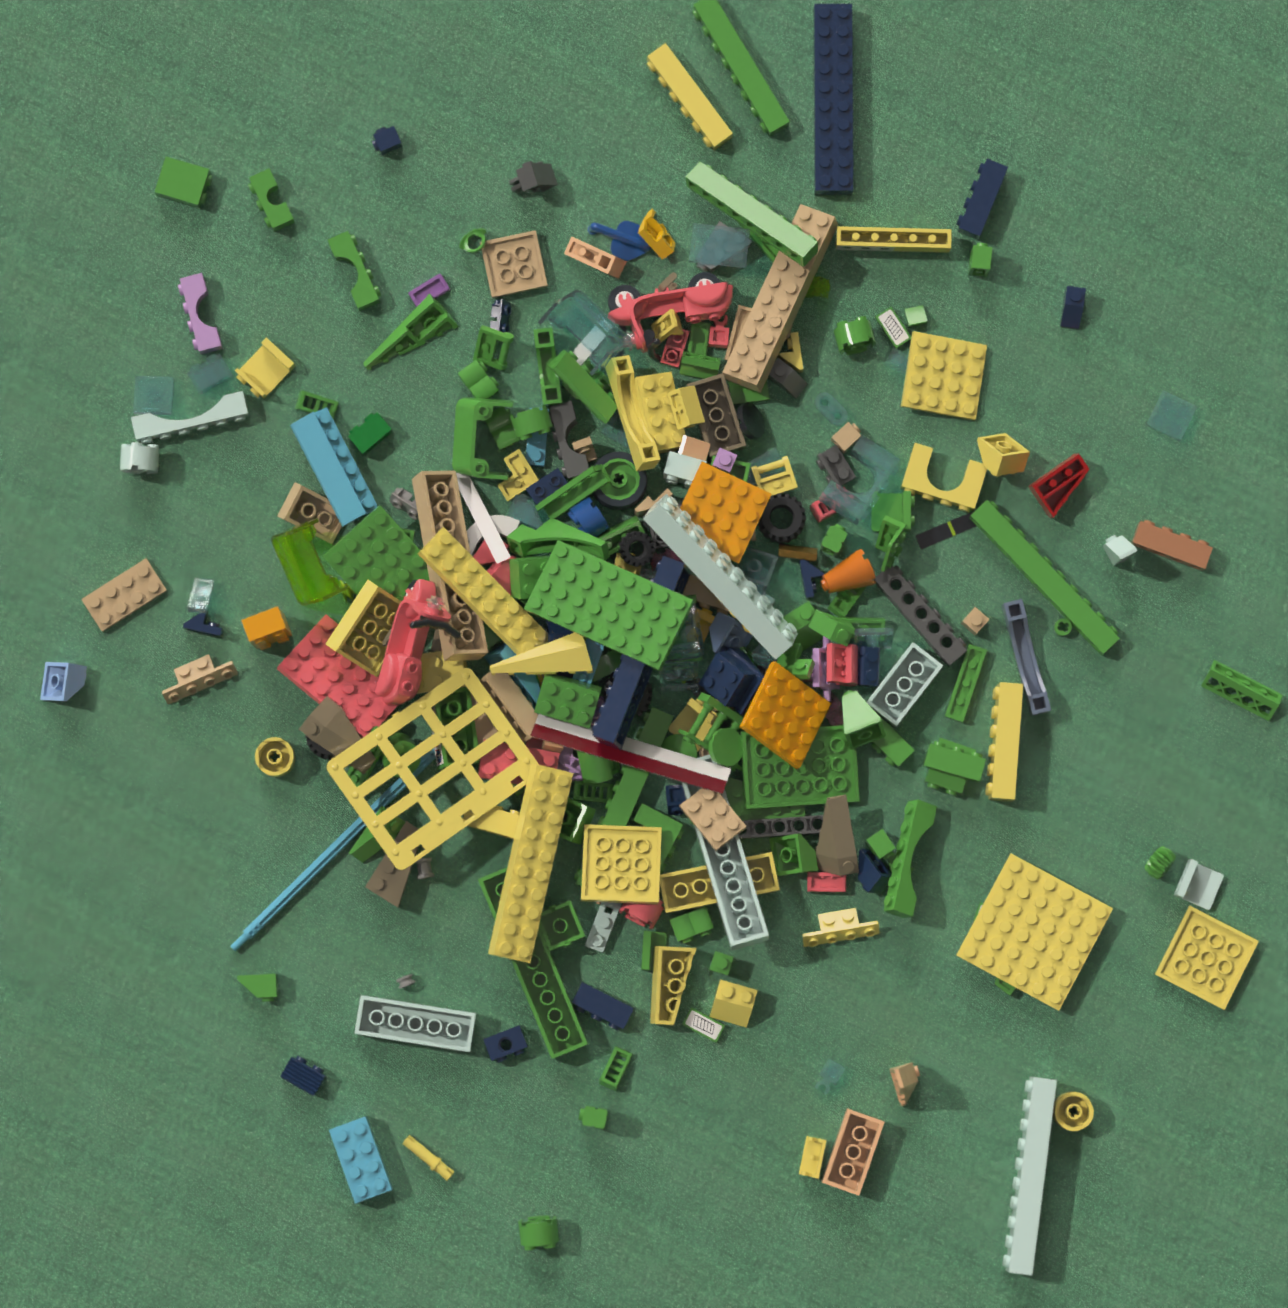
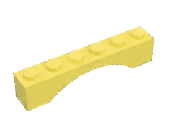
M630 356L613 357L605 369L636 471L654 469L661 459L656 443L648 433L639 410L634 370Z

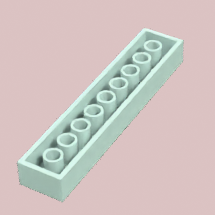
M665 494L649 509L643 518L644 521L775 660L793 645L798 635L795 626L786 622L783 614L771 606L770 600L765 595H761L757 591L756 585L752 581H748L744 577L743 571L731 563L729 556L717 548L716 542L708 539L702 527L692 522L691 516L678 507V503L673 497Z
M710 755L697 758L717 764L712 760ZM681 782L686 800L701 789V787ZM724 789L723 794L720 793V795H721V796L725 799V801L729 804L728 799H727V795H726V792H725V789ZM695 827L731 951L768 941L769 934L739 835L715 851Z
M1030 1077L1025 1082V1092H1028L1027 1100L1024 1099L1022 1105L1025 1117L1020 1122V1130L1023 1133L1022 1138L1018 1139L1017 1150H1020V1157H1016L1015 1169L1018 1170L1017 1177L1013 1178L1012 1188L1015 1189V1196H1011L1010 1208L1013 1209L1012 1216L1008 1217L1007 1227L1010 1228V1235H1006L1005 1247L1008 1248L1007 1255L1003 1256V1266L1010 1273L1032 1275L1057 1080Z

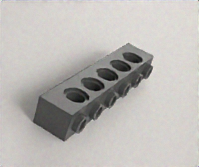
M897 565L891 568L888 567L885 572L882 571L873 579L876 581L877 587L949 667L967 651L965 648L967 646L960 637L956 638L952 634L954 632L952 627L940 620L941 615L936 609H930L927 605L929 603L922 594L918 595L914 589L916 587L909 579L906 581L901 576L903 572ZM891 582H900L901 589L893 590ZM905 595L912 596L914 599L913 604H906L903 601V597ZM919 609L924 610L926 618L919 619L916 616V611ZM936 624L939 627V632L931 633L929 625ZM942 639H950L951 647H943L941 644Z

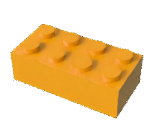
M278 606L241 620L249 642L256 649H268L271 647V643L278 642L280 644L288 641L289 637L292 636L285 614Z

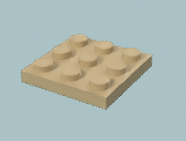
M536 230L486 241L482 254L492 298L548 287Z

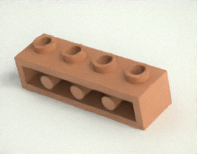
M1149 520L1138 523L1131 542L1132 545L1201 571L1205 570L1213 549L1206 541L1198 540L1197 542L1191 540V536L1180 533V535L1175 534L1168 527L1162 526L1161 529Z

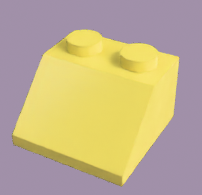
M1006 433L978 437L977 443L983 465L992 475L1001 476L1024 472L1030 454L1029 450Z
M720 980L710 1017L747 1028L758 990Z

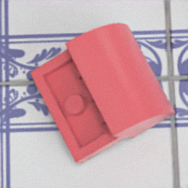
M827 644V682L849 687L858 685L857 645Z

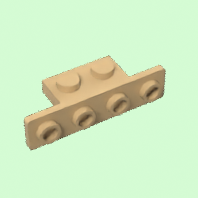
M208 654L174 669L179 684L163 690L162 695L167 704H171L221 681L230 679L237 675L238 672L232 661L215 668Z

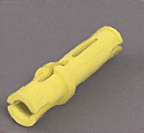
M411 1135L402 1143V1145L430 1166V1170L436 1171L446 1181L454 1174L455 1171L443 1163L440 1157L437 1158Z

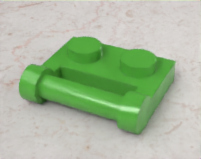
M482 325L479 330L473 360L482 361L483 364L499 370H505L508 364L506 360L510 343L513 342L514 335ZM499 340L503 342L499 359H495L494 355Z

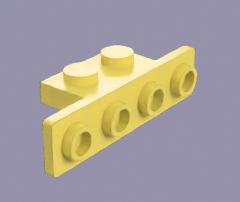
M856 908L818 914L821 931L804 933L802 938L804 947H815L819 944H832L837 941L854 940L865 936L872 937L880 933L878 921L859 924Z

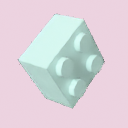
M670 451L663 478L666 479L667 483L673 485L682 483L685 484V488L689 489L703 460Z

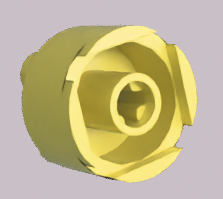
M270 737L257 747L255 761L259 769L266 775L281 777L292 770L295 764V752L292 746L284 739ZM275 752L277 753V755L280 756V758L277 759V762H274V760L271 759V756H274Z
M1066 1092L1055 1100L1053 1118L1061 1128L1069 1131H1079L1091 1123L1094 1109L1092 1103L1084 1094ZM1075 1106L1077 1114H1073L1071 1117V1113L1068 1112L1069 1108Z

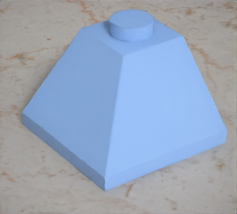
M721 612L717 613L709 627L712 648L715 653L727 651L729 647H747L753 635L747 633L742 628L741 623Z
M45 662L40 700H69L85 685L87 666L72 663Z

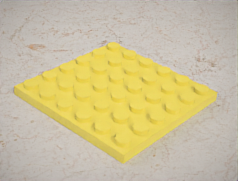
M1010 853L956 956L1059 1011L1113 908Z

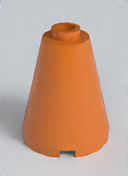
M862 549L856 550L822 576L823 580L820 581L823 590L835 593L876 584V581L873 580L876 577L870 561L862 556L865 554Z

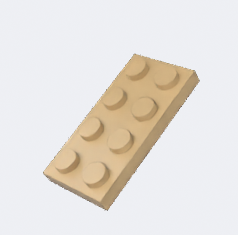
M145 558L81 600L103 632L165 593L167 589L147 558Z

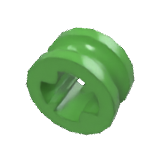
M1065 618L1059 619L1054 625V631L1059 636H1066L1072 630L1071 622ZM1058 624H1067V632L1059 631L1058 627L1060 625Z

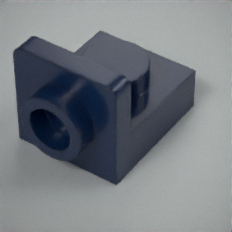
M682 784L665 786L668 815L679 816L685 814L680 808V805L686 801Z

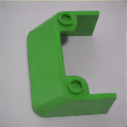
M464 397L457 402L452 467L456 473L477 478L508 480L509 473L489 472V464L486 460L474 458L477 420H488L492 416L493 406L513 407L514 401Z

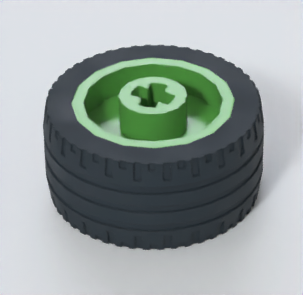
M612 452L604 455L595 465L602 464L611 481L594 492V497L600 504L613 510H625L635 506L643 498L647 489L648 478L646 470L636 471L632 455L629 453ZM618 478L622 479V484L615 483V480Z

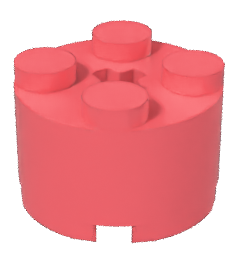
M659 900V904L623 903L619 913L622 914L624 911L627 919L643 927L645 924L650 925L648 929H653L664 909L661 906L663 902Z

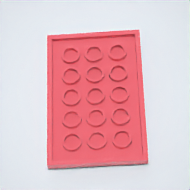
M325 614L278 665L277 670L318 704L326 696L330 697L344 709L345 715L351 724L353 723L356 728L355 730L362 739L372 731L373 727L382 725L399 705L386 704L383 702V697L376 695L379 675L375 677L326 645L338 623Z

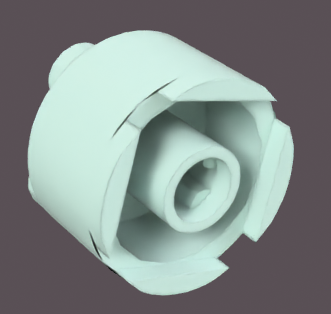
M139 442L121 444L120 471L132 474L158 473L159 445L149 444L147 447Z

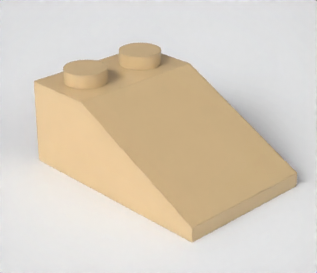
M295 482L277 517L330 544H333L342 527L327 498Z

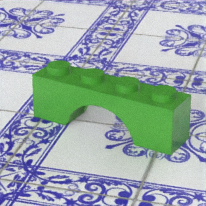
M346 231L328 239L327 241L335 259L351 263L358 271L357 283L350 292L359 312L380 303L378 297L381 296V293L377 286L373 287L371 280L374 278L370 269H365L363 265L366 260L362 251L358 252L355 247L358 245L354 234L350 235L349 231Z
M552 327L533 330L543 405H546L547 408L562 403L559 377L547 366L556 357Z

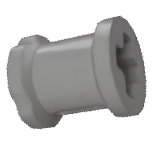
M431 857L419 859L415 862L419 874L417 879L434 877L430 861H432Z

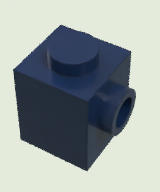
M394 126L387 129L386 127L379 128L373 134L374 140L371 142L375 151H380L381 156L402 147Z

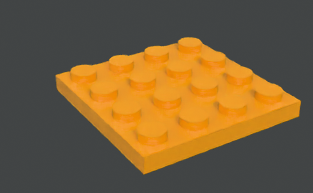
M702 461L680 509L686 511L691 516V520L695 525L702 527L705 532L704 534L708 539L716 542L717 548L722 553H726L731 561L739 564L771 493Z
M774 661L770 663L740 728L792 767L798 769L801 767L831 703Z

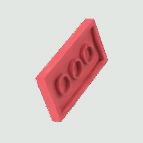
M502 743L480 758L477 774L482 779L490 780L518 759L506 743ZM527 747L539 765L557 769L560 753ZM518 776L510 783L518 785L523 780Z

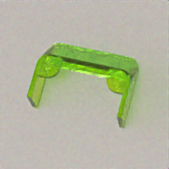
M318 518L303 522L271 537L272 545L294 595L302 606L325 601L349 589L347 585L339 587L338 579L331 574H326L312 543L316 534L313 524L319 522Z

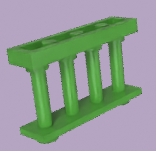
M701 692L698 699L703 702V709L689 732L679 729L678 732L684 736V741L692 745L696 743L709 752V741L712 739L713 733L720 728L723 721H726L728 718L732 721L730 728L738 731V729H741L740 725L744 717L724 706L710 695ZM714 709L717 711V718L704 740L701 741L695 736L709 712ZM737 763L733 766H725L733 772L736 769L743 772V767Z

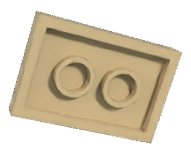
M701 788L680 805L682 811L715 851L746 829L743 821L718 792Z

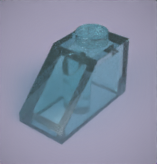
M524 494L520 496L515 495L507 516L519 520L525 526L535 530L543 524L534 502L530 501L531 497Z

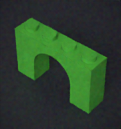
M642 803L633 821L643 827H662L660 874H662L667 866L664 863L666 857L672 856L676 848L673 844L676 839H681L685 830L682 829L683 824Z

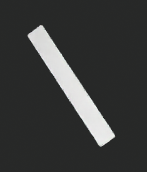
M456 473L459 490L496 563L509 559L510 555L471 478L467 475Z

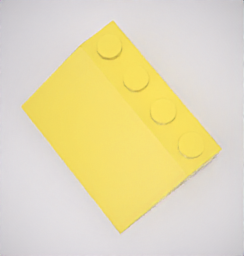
M367 580L326 642V645L377 677L381 672L387 646H383L382 642L390 629H392L397 609L402 601Z

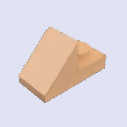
M683 435L678 453L706 461L710 443Z

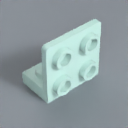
M1189 859L1174 896L1210 910L1224 875L1198 864V861Z

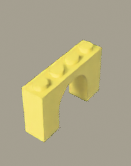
M914 443L900 489L911 491L912 496L915 493L922 495V498L928 501H933V499L941 501L940 504L944 506H958V509L964 512L974 511L987 471L983 463L969 460L962 483L953 490L942 491L935 488L927 477V467L933 448Z

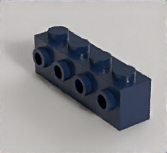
M986 159L985 164L981 162L977 172L980 174L978 181H973L970 191H973L971 198L967 197L963 208L966 211L964 216L960 214L956 225L959 228L957 232L979 240L1007 171V166L990 159Z

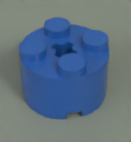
M588 496L569 509L570 512L567 514L576 526H580L578 530L598 537L608 530L610 526L607 525V521L597 506L592 504L593 501Z

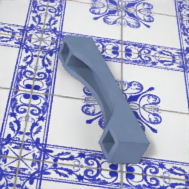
M1018 599L1003 603L1001 607L1021 683L1023 684L1030 717L1050 712L1051 707L1036 661L1023 600Z

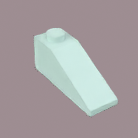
M1116 535L1106 539L1107 543L1103 545L1113 566L1129 559L1137 552L1136 547L1122 535L1119 537Z

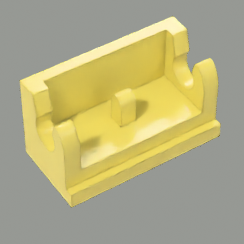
M695 385L678 388L667 393L678 430L694 427L696 424L705 422Z
M806 1136L799 1174L819 1179L826 1140Z

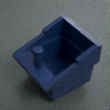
M729 647L727 651L716 653L701 678L699 685L724 706L734 707L743 715L756 694L764 675L739 647Z

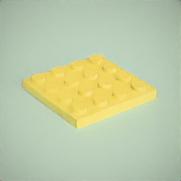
M913 331L901 407L976 420L987 345Z
M584 824L581 901L659 904L662 827Z
M1188 906L1154 975L1225 1010L1259 941L1192 906Z

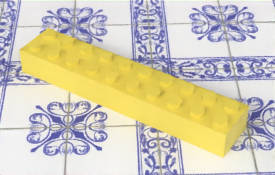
M531 764L488 954L531 963L573 778V773L538 764Z

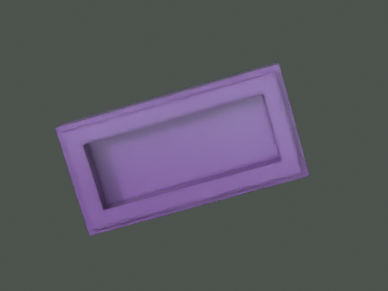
M440 273L408 292L417 307L429 294L437 299L450 291V288Z

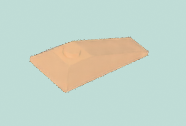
M913 1062L889 1069L900 1106L906 1105L918 1083L917 1077L920 1076L918 1066H914Z

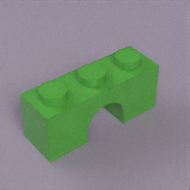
M270 168L249 177L251 183L248 186L252 195L257 194L259 200L256 203L260 212L264 210L267 215L264 220L268 228L272 227L274 232L295 223L286 202L273 205L268 201L269 195L279 189Z

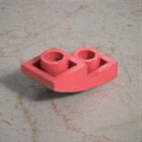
M683 329V335H670L668 337L661 363L679 368L690 331Z

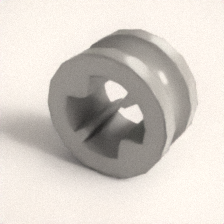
M412 973L396 980V982L400 983L399 989L415 983V980L411 978L413 976Z

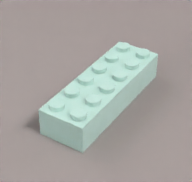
M361 995L354 1034L471 1052L477 1013Z

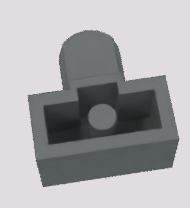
M542 161L523 163L522 167L516 170L518 177L509 180V185L513 186L511 188L512 193L520 191L527 193L544 192L558 185L552 165Z

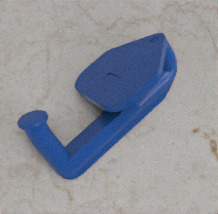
M623 221L616 230L596 222L588 226V232L591 235L599 233L613 238L610 246L611 253L625 261L634 259L651 250V247L638 234L640 225Z

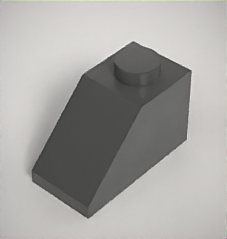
M779 358L775 361L768 379L797 399L807 386V382Z

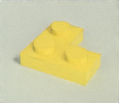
M520 449L504 458L513 475L508 480L497 485L508 502L539 480Z

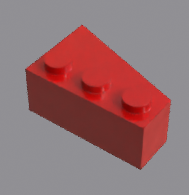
M1073 454L1028 487L1048 517L1054 518L1058 510L1067 501L1070 494L1076 489L1090 469L1080 454Z

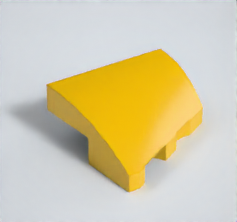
M652 208L643 219L638 234L663 260L674 252L675 241L667 232L664 224H660L654 219L656 212Z

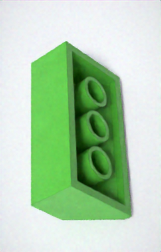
M563 350L547 366L601 422L606 424L617 409L614 395L611 392L606 393L602 389L604 385L597 378L594 380L589 375L591 371L584 364L580 366L577 363L578 357L571 350L569 352Z

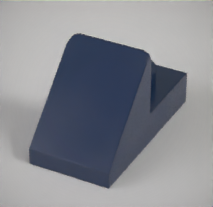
M803 559L799 561L805 598L806 600L813 599L817 589L815 582H812L811 579L822 578L824 573Z
M207 609L183 624L185 630L222 637L224 631L222 628H219L220 624L209 622L208 625H205L208 615Z

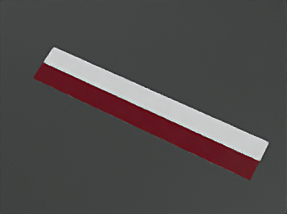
M538 714L530 735L723 794L731 771L730 768L628 737H626L622 750H618L600 743L593 736V727L591 726L589 729Z

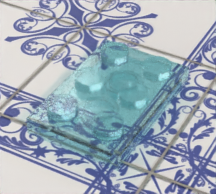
M693 223L689 262L746 268L750 230Z

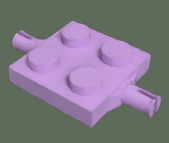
M823 636V647L813 648L811 659H813L815 666L812 682L813 687L823 690V698L830 702L831 690L840 689V685L827 682V644L831 643V640Z

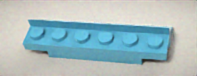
M327 407L317 412L313 411L290 425L342 527L370 514L378 507Z

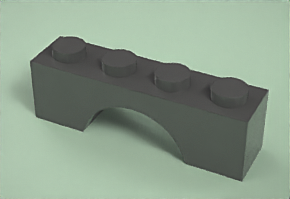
M572 401L549 407L551 412L549 416L555 427V431H552L555 442L559 443L560 447L557 449L559 460L564 462V467H561L564 478H568L569 482L589 468L586 455L574 452L567 443L569 432L578 424Z

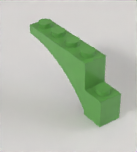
M550 518L536 530L522 524L507 536L510 552L521 557L539 553H551L558 540L604 561L610 557L606 541L553 518Z

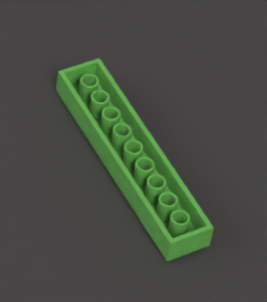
M507 867L478 879L494 920H496ZM538 927L531 963L513 959L511 961L549 1054L554 1059L588 1043L541 929Z

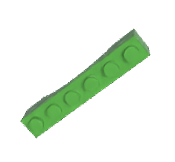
M919 799L908 801L905 806L904 821L900 827V839L896 845V857L892 863L893 870L888 881L887 896L884 899V912L900 918L913 917L917 897L911 880L912 855L920 837L933 825L937 806Z

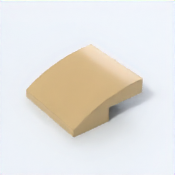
M667 488L655 501L648 496L634 509L635 515L637 517L646 515V511H649L665 494L673 497V493Z

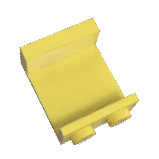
M267 337L261 342L262 346L240 369L237 368L235 370L238 374L236 378L243 385L247 383L252 387L250 391L257 398L261 396L263 399L295 367V364Z

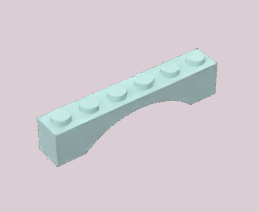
M243 391L224 395L212 409L191 419L168 420L147 413L131 417L136 440L147 444L153 442L152 439L158 437L161 440L171 438V434L175 433L185 435L190 433L192 429L201 431L208 429L209 425H226L227 421L230 420L235 422L244 421L250 415L245 394Z

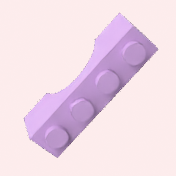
M199 273L180 278L181 284L178 285L180 295L185 297L186 302L183 303L185 314L189 313L190 321H187L190 332L194 331L195 339H192L194 349L199 350L200 354L223 349L217 328L205 325L198 316V308L201 301L209 295L203 274Z

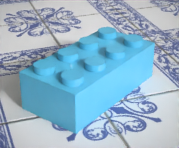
M367 1116L329 1130L355 1203L393 1189Z

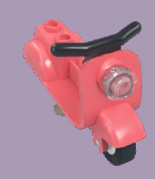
M709 272L696 274L691 278L688 288L677 289V283L673 282L676 280L677 274L671 273L655 289V293L641 296L640 292L633 286L620 285L615 287L608 297V306L611 311L608 313V319L618 325H631L633 333L626 332L627 336H623L625 348L628 347L629 351H632V348L641 349L643 353L647 352L652 360L659 363L661 356L655 352V349L660 345L661 341L658 338L655 339L653 330L649 329L644 332L640 321L645 318L664 315L670 309H674L676 313L684 312L686 322L692 324L700 323L702 320L707 319L710 321L719 320L731 305L733 285H728L727 282H720L714 274Z
M418 579L413 580L409 584L404 600H402L397 609L392 629H390L382 642V645L387 646L376 687V695L383 697V702L386 704L401 705L416 696L422 680L421 657L429 627L444 630L455 639L461 637L459 631L446 623L451 620V615L443 608L445 606V602H442L443 598L436 596V585L432 581Z

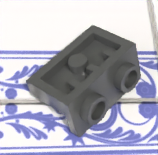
M837 445L823 453L817 454L818 460H816V464L821 471L824 470L828 475L825 478L831 487L834 486L835 489H838L856 478Z

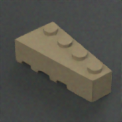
M406 821L394 841L396 844H399L419 829ZM419 846L412 850L414 856L417 855ZM385 854L365 887L399 908L413 864L405 870H398Z

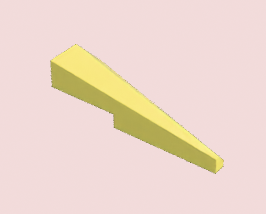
M576 633L569 634L489 666L492 675H495V673H508V675H514V673H526V675L556 674V672L575 674L576 671L593 673L584 638Z

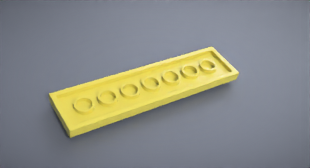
M444 527L417 553L516 655L544 645L548 641V633Z

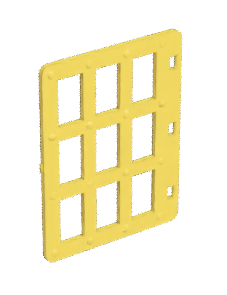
M463 668L401 712L393 714L391 719L327 763V771L395 868L405 870L527 784L531 764H538V762L475 673L470 668ZM465 685L477 701V704L446 726H443L431 708ZM485 713L498 732L464 755L451 736ZM422 715L434 734L400 757L388 738ZM503 742H506L518 760L484 783L472 764ZM439 744H442L454 763L420 785L408 766ZM378 745L390 762V765L356 787L344 768ZM462 772L474 791L443 813H440L428 795ZM398 774L411 793L376 816L364 797ZM520 776L523 781L513 788L510 782ZM418 802L431 821L399 844H396L384 825ZM470 810L474 816L464 822L461 816ZM422 845L425 850L414 856L412 850Z

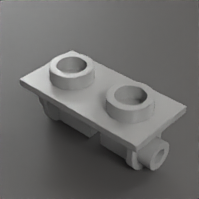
M397 487L394 493H391L389 502L395 508L405 511L412 519L419 520L415 499L413 502L409 501L413 495L403 488Z

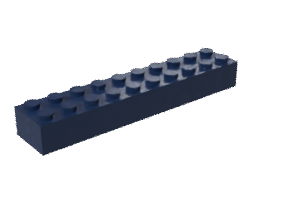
M814 4V195H852V4Z
M663 556L662 560H659L657 563V573L651 581L683 595L692 572L685 563ZM621 654L620 658L622 661L620 667L616 668L613 675L614 682L607 689L606 702L600 707L599 720L594 723L592 728L593 736L600 743L618 750L623 748L654 669Z

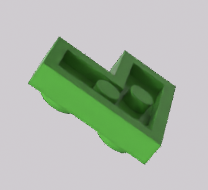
M793 643L789 649L778 657L777 663L798 679H810L815 663L813 659H800L803 647L801 643Z

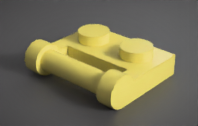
M788 456L759 467H751L756 486L771 493V496L798 488ZM785 467V472L763 479L760 478L759 474Z

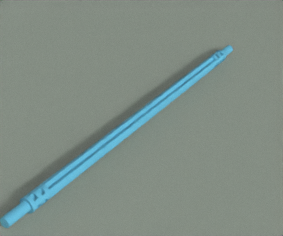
M434 749L421 757L418 768L412 773L415 778L436 758ZM401 778L395 781L370 806L375 814L381 806L386 807L407 787ZM359 817L243 930L244 933L230 946L235 952L248 939H252L366 827L362 819Z

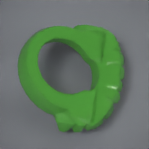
M485 228L473 229L465 234L459 243V248L464 249L468 253L481 251L486 244ZM473 236L482 239V243L477 249H470L468 246L469 239Z

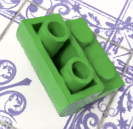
M577 750L583 783L591 784L613 779L612 775L621 771L618 762Z

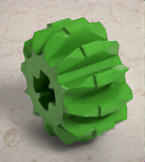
M1161 846L1147 861L1145 871L1151 877L1157 880L1161 879L1174 864L1176 855L1169 848Z

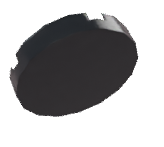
M751 402L739 405L737 419H740L741 424L739 426L743 434L751 440L762 437L765 432V424L759 409Z

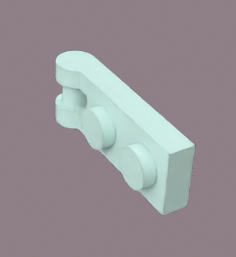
M601 902L587 938L586 947L603 953L622 903ZM606 906L613 909L612 914L604 912Z

